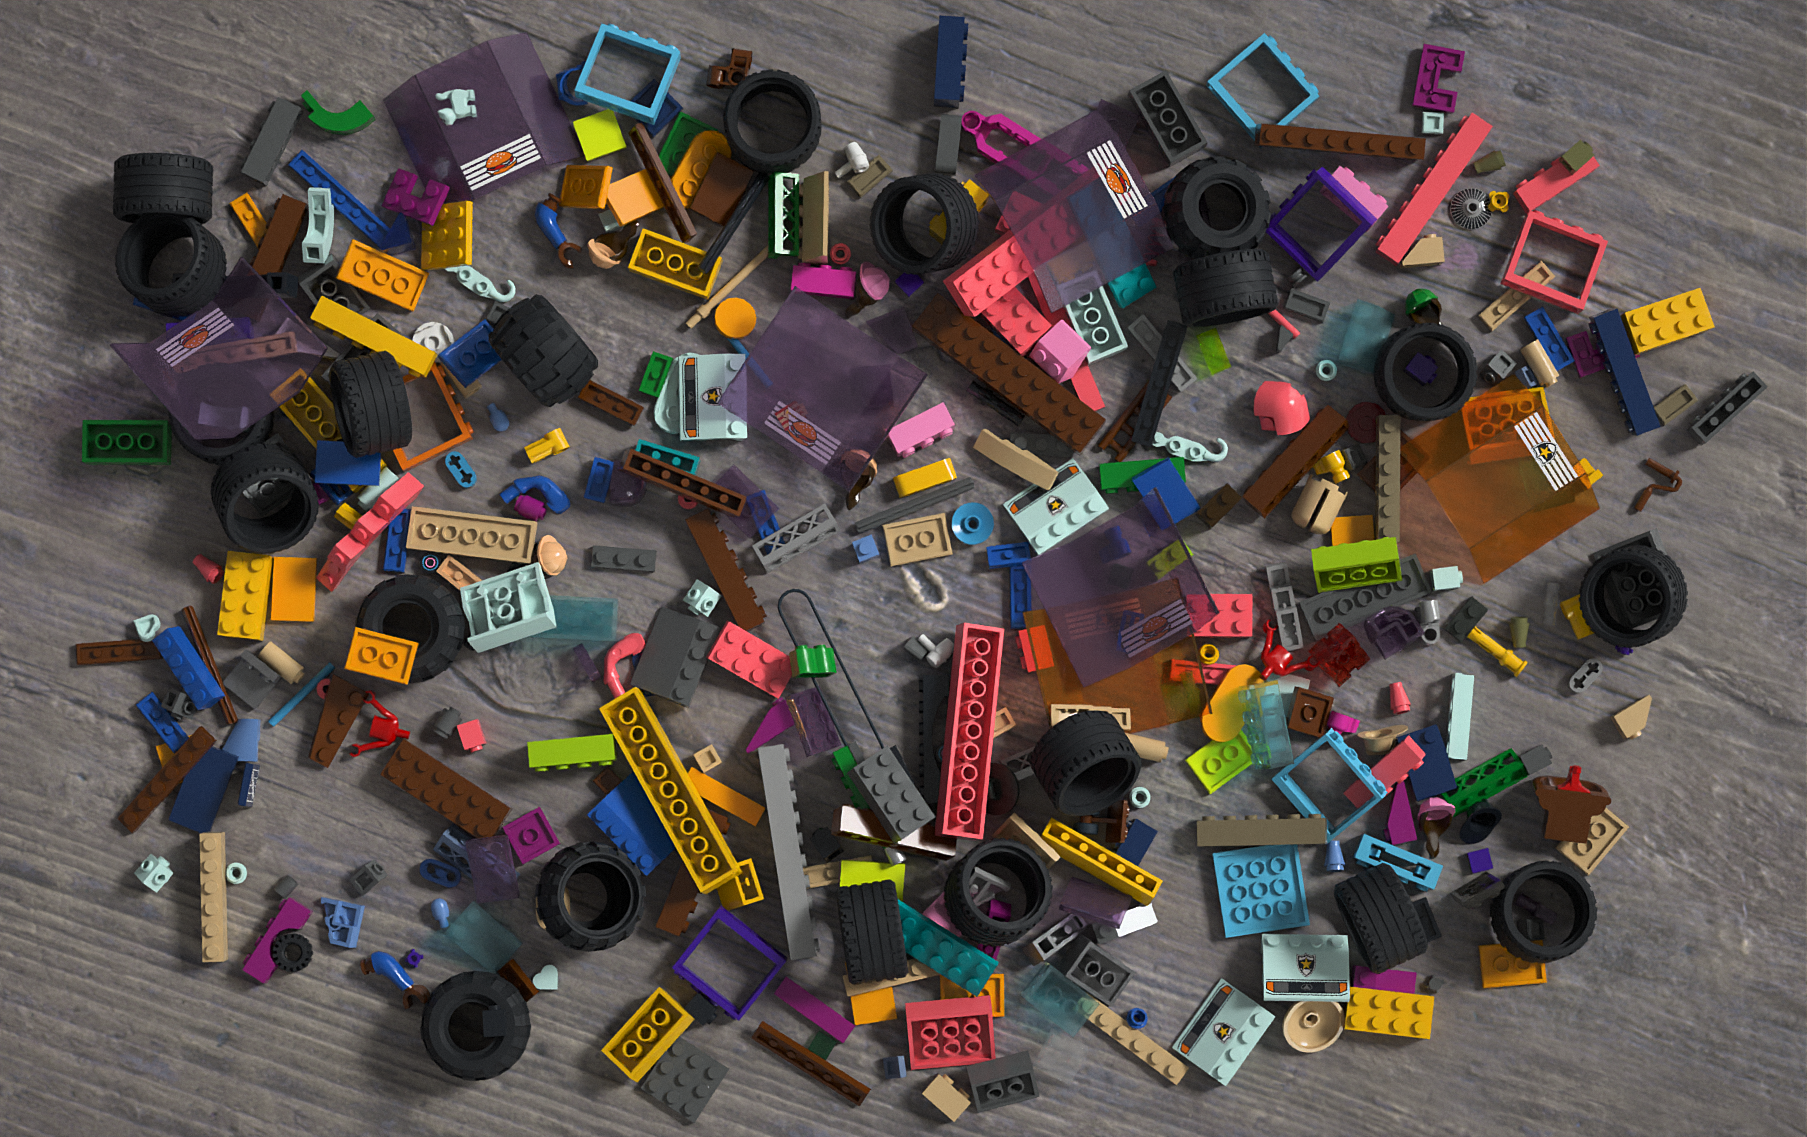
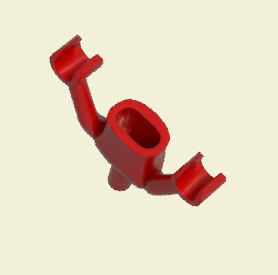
M1271 619L1267 620L1262 627L1263 631L1267 634L1261 653V660L1265 665V669L1259 674L1263 681L1272 673L1283 677L1303 668L1307 671H1313L1319 665L1318 662L1312 665L1310 663L1312 656H1310L1304 662L1287 667L1293 660V657L1284 647L1278 644L1270 651L1273 632L1278 626L1270 628L1269 622Z
M372 690L365 691L372 695V700L363 699V701L368 704L371 703L386 718L374 716L369 737L382 741L363 745L358 743L352 744V746L357 747L359 750L357 754L350 752L349 754L352 757L360 755L362 751L390 746L396 737L407 740L410 737V731L399 729L398 718L376 700V694Z

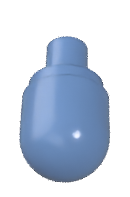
M494 403L490 404L487 408L491 414L489 416L491 424L495 430L505 431L509 427V419L502 409L498 411Z
M441 898L433 900L431 903L433 917L435 920H439L440 928L448 927L447 917H449L450 912L447 902Z

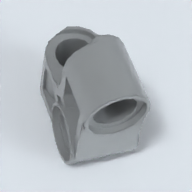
M1438 600L1419 602L1415 606L1419 641L1425 646H1431L1440 638ZM1430 630L1434 633L1433 641H1428L1425 638V631Z

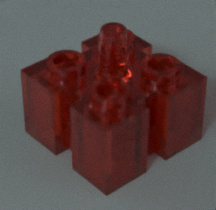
M1338 623L1327 633V639L1323 638L1318 641L1308 652L1319 664L1323 673L1340 687L1351 677V671L1355 668L1359 670L1370 658L1364 649L1359 646L1360 644L1354 635Z

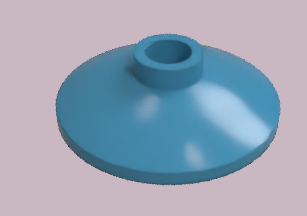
M971 502L963 504L955 511L952 518V530L955 536L963 543L970 545L980 544L987 540L994 528V519L991 512L980 503ZM971 520L977 523L975 528L969 527L968 523Z

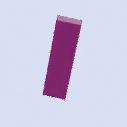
M787 976L774 993L842 1043L845 1042L855 1027L853 1023Z

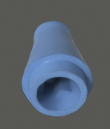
M1330 841L1327 844L1324 867H1326L1327 872L1344 871L1343 866H1345L1340 843L1339 841Z

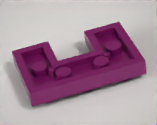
M1423 44L1412 106L1454 113L1458 92L1437 88L1440 70L1456 73L1462 72L1465 51Z
M398 168L381 206L387 210L433 226L450 187L429 180L422 198L410 195L418 176Z
M1587 331L1565 338L1569 351L1575 360L1574 365L1579 378L1604 370L1603 362L1605 360L1603 354H1599L1597 349L1593 350Z

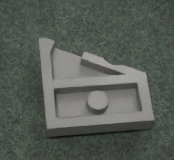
M974 867L971 871L969 890L976 907L985 901L995 898V894L1003 890L1007 892L1011 888V883L978 867Z

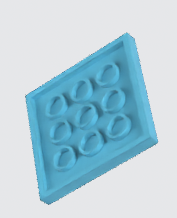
M1297 844L1264 845L1212 853L1225 938L1310 925Z

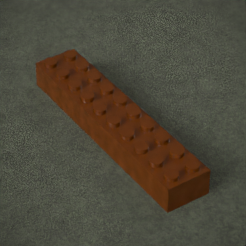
M939 293L935 295L912 325L913 331L1079 456L1106 423V419L971 317L964 316L958 307Z

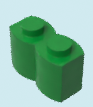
M807 645L796 646L795 650L789 653L793 678H825L837 673L833 648H826V645H817L813 648H808Z

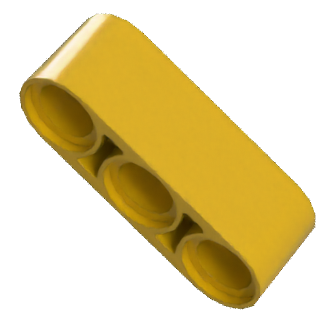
M951 458L893 477L899 498L957 479Z

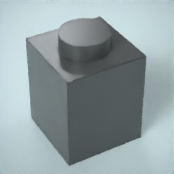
M1539 745L1518 756L1524 764L1527 776L1552 764L1550 760L1552 759L1551 752L1547 747L1544 748L1543 745Z

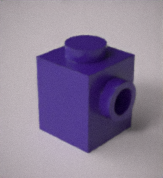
M1417 352L1403 372L1424 386L1427 382L1431 384L1438 374L1435 371L1438 367L1435 365L1436 361L1428 355L1424 357Z

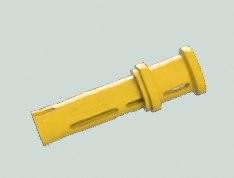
M1476 626L1467 636L1499 660L1500 666H1505L1511 670L1515 677L1521 673L1528 663L1526 660L1522 661L1515 656L1512 650H1506Z

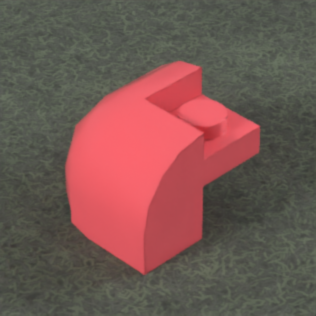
M1264 381L1259 387L1254 399V416H1259L1262 430L1276 431L1277 435H1287L1301 430L1310 421L1304 394L1300 395L1296 389L1291 387L1290 383Z

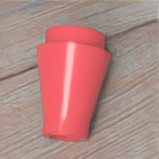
M202 554L194 558L193 564L207 582L215 584L224 575L221 565L204 557Z
M1402 682L1390 684V710H1393L1394 715L1409 712L1411 703L1403 689Z

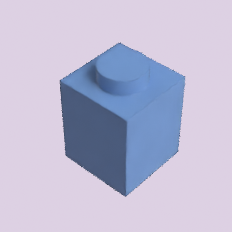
M872 535L852 542L859 564L879 557V552Z

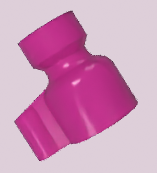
M1331 711L1327 725L1329 729L1332 728L1341 735L1342 732L1356 733L1360 721Z

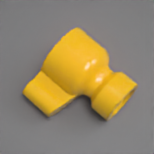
M1340 450L1321 458L1313 466L1317 475L1331 472L1335 484L1350 477L1348 471L1343 468L1345 460Z

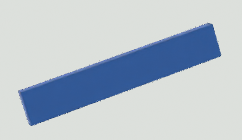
M303 150L288 164L311 187L330 188L331 205H334L342 215L381 250L396 235Z

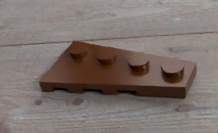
M331 673L328 691L326 690L325 702L320 712L318 727L313 737L308 758L327 768L330 766L365 703L363 699H367L369 693Z

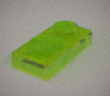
M1216 328L1196 335L1211 375L1231 368Z

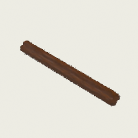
M187 606L182 609V613L199 656L225 694L218 701L226 724H234L238 721V718L223 685L222 678L194 608Z

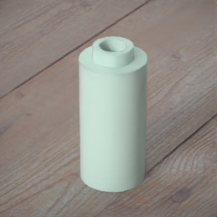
M385 466L380 472V486H367L357 497L360 500L357 504L366 512L369 509L371 510L380 495L400 479Z

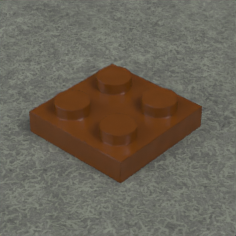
M1295 686L1284 727L1320 738L1325 734L1334 697Z

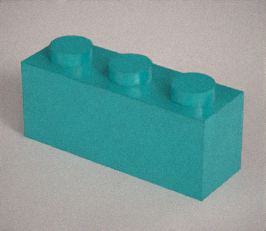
M641 439L638 440L635 450L693 475L697 474L700 464V457Z

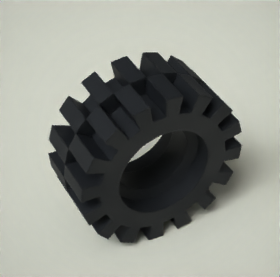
M290 933L284 935L276 941V945L273 947L274 962L280 966L279 968L287 972L303 970L312 960V944L301 934ZM291 944L299 946L301 950V955L296 961H290L285 956V949Z

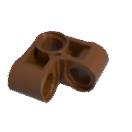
M732 48L729 66L709 65L706 86L715 89L733 90L738 84L732 81L734 76L740 75L745 80V77L749 75L753 52Z

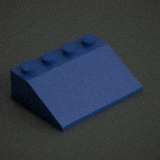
M634 771L587 814L646 876L676 849Z

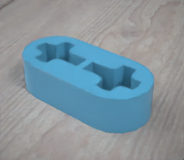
M456 451L450 452L445 458L446 466L462 487H473L477 482L475 472L463 455ZM452 456L455 458L460 457L458 461L461 466L460 469L454 464L450 466ZM463 470L467 475L472 474V477L470 478L472 481L471 483H462L464 477L461 474V472Z

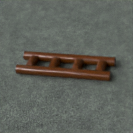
M1149 380L1097 445L1103 451L1109 446L1118 454L1114 458L1117 462H1122L1136 445V443L1131 442L1134 428L1126 422L1133 413L1139 416L1141 410L1139 405L1144 400ZM1167 394L1163 409L1172 399L1169 394ZM1120 430L1130 436V439L1124 446H1121L1114 440V437Z

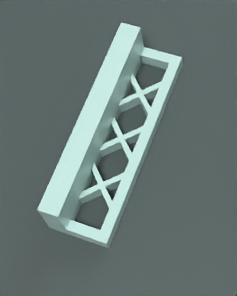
M1452 674L1446 737V752L1450 759L1467 760L1474 675Z

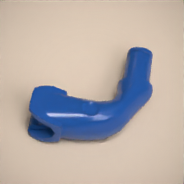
M540 475L515 479L511 486L499 494L508 504L521 493L524 494L532 488H537L547 499L548 502L546 504L555 513L561 514L570 508V500L558 485L549 478Z

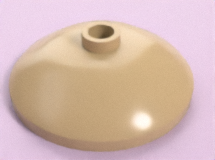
M1296 1001L1284 1016L1282 1024L1283 1034L1287 1042L1296 1050L1317 1052L1329 1047L1338 1039L1344 1027L1345 1016L1338 1002Z

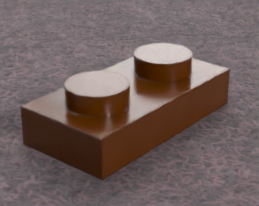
M514 959L508 961L497 971L502 978L511 982L519 990L526 1003L539 993L538 989Z

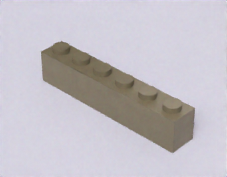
M1379 415L1376 417L1375 540L1383 537H1396L1397 543L1400 542V415Z
M1300 814L1287 815V819H1279V815H1266V819H1257V815H1246L1245 820H1236V816H1223V820H1215V816H1203L1202 821H1197V846L1327 844V818H1321V814H1308V818H1300Z

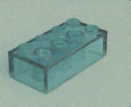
M549 595L554 609L556 628L530 636L536 639L617 643L619 599Z
M1278 680L1261 681L1239 686L1238 697L1243 704L1244 712L1242 717L1244 723L1247 724V741L1251 745V762L1255 769H1273L1294 764Z

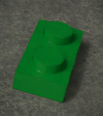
M653 351L639 392L659 398L673 358Z

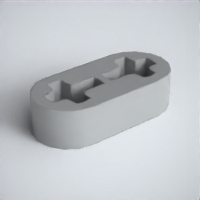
M1597 659L1585 661L1569 678L1568 688L1574 693L1585 691L1602 673L1603 667L1601 662ZM1588 664L1597 665L1595 668L1597 670L1596 673L1591 672L1588 676L1585 674L1589 670ZM1583 676L1585 678L1581 682L1583 687L1574 688L1575 682L1573 680H1579Z

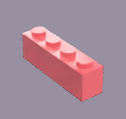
M1594 156L1573 175L1557 158L1550 163L1552 167L1545 171L1542 168L1533 174L1535 178L1528 182L1525 179L1516 185L1517 190L1513 195L1527 214L1596 170L1600 165Z
M1408 735L1370 768L1371 774L1376 780H1380L1384 784L1388 792L1387 794H1389L1393 790L1391 786L1396 781L1400 784L1408 777L1407 772L1410 769L1415 771L1424 763L1422 759L1426 754ZM1360 778L1344 792V795L1357 809L1374 796Z

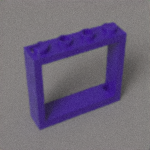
M1321 167L1318 171L1313 169L1307 175L1306 179L1308 181L1303 186L1300 183L1292 192L1294 194L1291 200L1286 198L1279 206L1281 211L1278 214L1275 212L1271 214L1270 224L1266 229V233L1317 282L1377 220L1324 167ZM1318 180L1362 221L1355 231L1322 265L1278 224Z
M720 906L672 968L675 970L674 973L679 976L678 978L681 980L687 979L692 983L691 987L700 994L703 992L708 996L707 1000L716 1007L718 1005L721 1006L728 1017L730 1016L733 1020L736 1018L739 1021L788 958L727 909ZM718 919L776 963L741 1008L734 1005L683 964Z

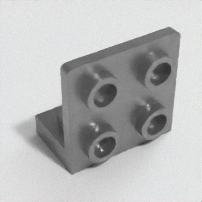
M245 649L240 655L242 659L223 681V685L253 709H257L282 677L250 650Z

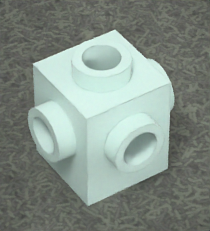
M697 579L683 601L690 605L688 609L696 615H699L701 612L708 617L722 595Z
M150 854L134 874L142 883L158 892L169 880L173 872L169 869L170 863L161 856L156 858Z

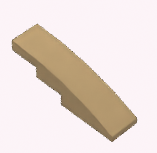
M987 429L981 431L973 447L1009 471L1046 490L1051 489L1059 473L1030 451L1021 450L1007 439L1001 440Z
M1051 704V726L1071 715L1097 710L1112 714L1122 729L1129 731L1131 730L1130 708Z

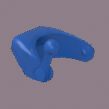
M582 61L576 67L556 74L559 100L572 105L588 104L587 101L572 96L567 87V79L570 73L575 70H582L586 61Z

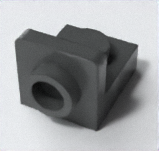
M1500 350L1479 374L1487 383L1496 387L1517 363Z
M372 860L362 867L349 881L364 896L377 883L383 880L387 873L381 864L377 863L376 860Z

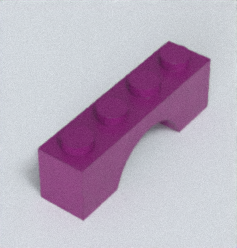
M292 897L281 902L278 907L279 914L276 918L272 917L266 926L268 931L264 936L260 935L254 944L257 948L253 954L249 953L242 963L245 965L242 970L263 984L269 981L278 967L274 962L272 950L276 937L286 929H302L313 913V910Z

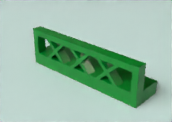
M774 172L768 178V258L777 259L781 255L797 257L799 256V174ZM783 178L793 179V188L790 191L783 185ZM786 197L793 203V209L790 211L783 206V200ZM786 217L793 223V229L790 232L783 226V220ZM786 238L793 243V250H783V241Z
M1510 748L1455 778L1458 789L1456 794L1449 797L1445 792L1441 796L1447 803L1455 806L1453 817H1456L1468 810L1474 803L1480 802L1484 798L1488 799L1528 776L1524 764L1514 750ZM1512 757L1514 760L1509 765L1502 764L1503 760ZM1489 768L1495 769L1494 773L1490 775L1484 774L1485 770ZM1471 778L1477 779L1476 783L1465 785L1467 780Z

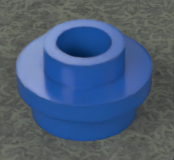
M1140 1008L1131 1009L1126 1016L1128 1025L1133 1029H1142L1147 1024V1014ZM1133 1017H1137L1139 1022H1136Z

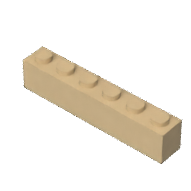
M203 832L199 834L202 962H224L228 960L225 832Z

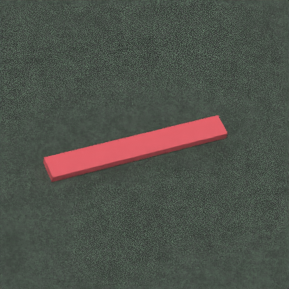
M1044 264L1027 277L1043 316L1052 325V328L1060 320H1063L1072 328L1048 269ZM1084 359L1070 380L1078 399L1094 411L1105 408V405L1088 364Z

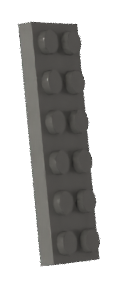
M1416 553L1400 560L1402 581L1322 592L1299 602L1315 642L1432 593Z

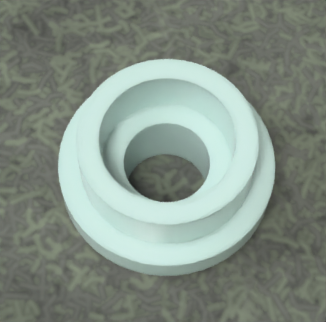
M1323 360L1316 367V375L1322 381H1330L1337 374V367L1330 360ZM1327 367L1330 373L1326 375L1322 372V369Z
M1144 787L1134 788L1129 795L1130 803L1136 808L1147 806L1150 802L1149 791ZM1138 793H1141L1144 796V799L1141 802L1136 800V795Z
M232 863L226 869V878L233 884L242 883L247 877L246 867L241 863ZM235 869L240 871L239 877H234L233 871Z

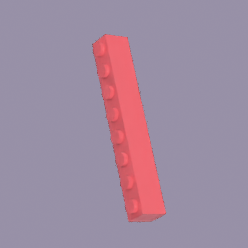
M1473 112L1469 117L1465 115L1458 124L1461 127L1459 132L1451 134L1446 142L1449 144L1445 151L1441 149L1434 159L1437 161L1434 168L1429 166L1422 176L1425 178L1423 184H1417L1411 192L1414 196L1412 200L1404 202L1399 210L1402 214L1398 220L1394 217L1387 228L1390 231L1387 236L1382 234L1375 244L1378 246L1376 253L1393 265L1397 266L1492 129V125Z

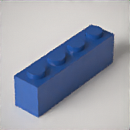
M180 626L167 628L152 640L198 710L211 708L225 696Z

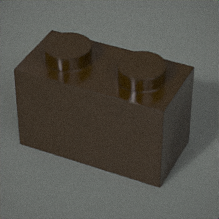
M1227 483L1197 512L1196 516L1211 530L1242 497Z

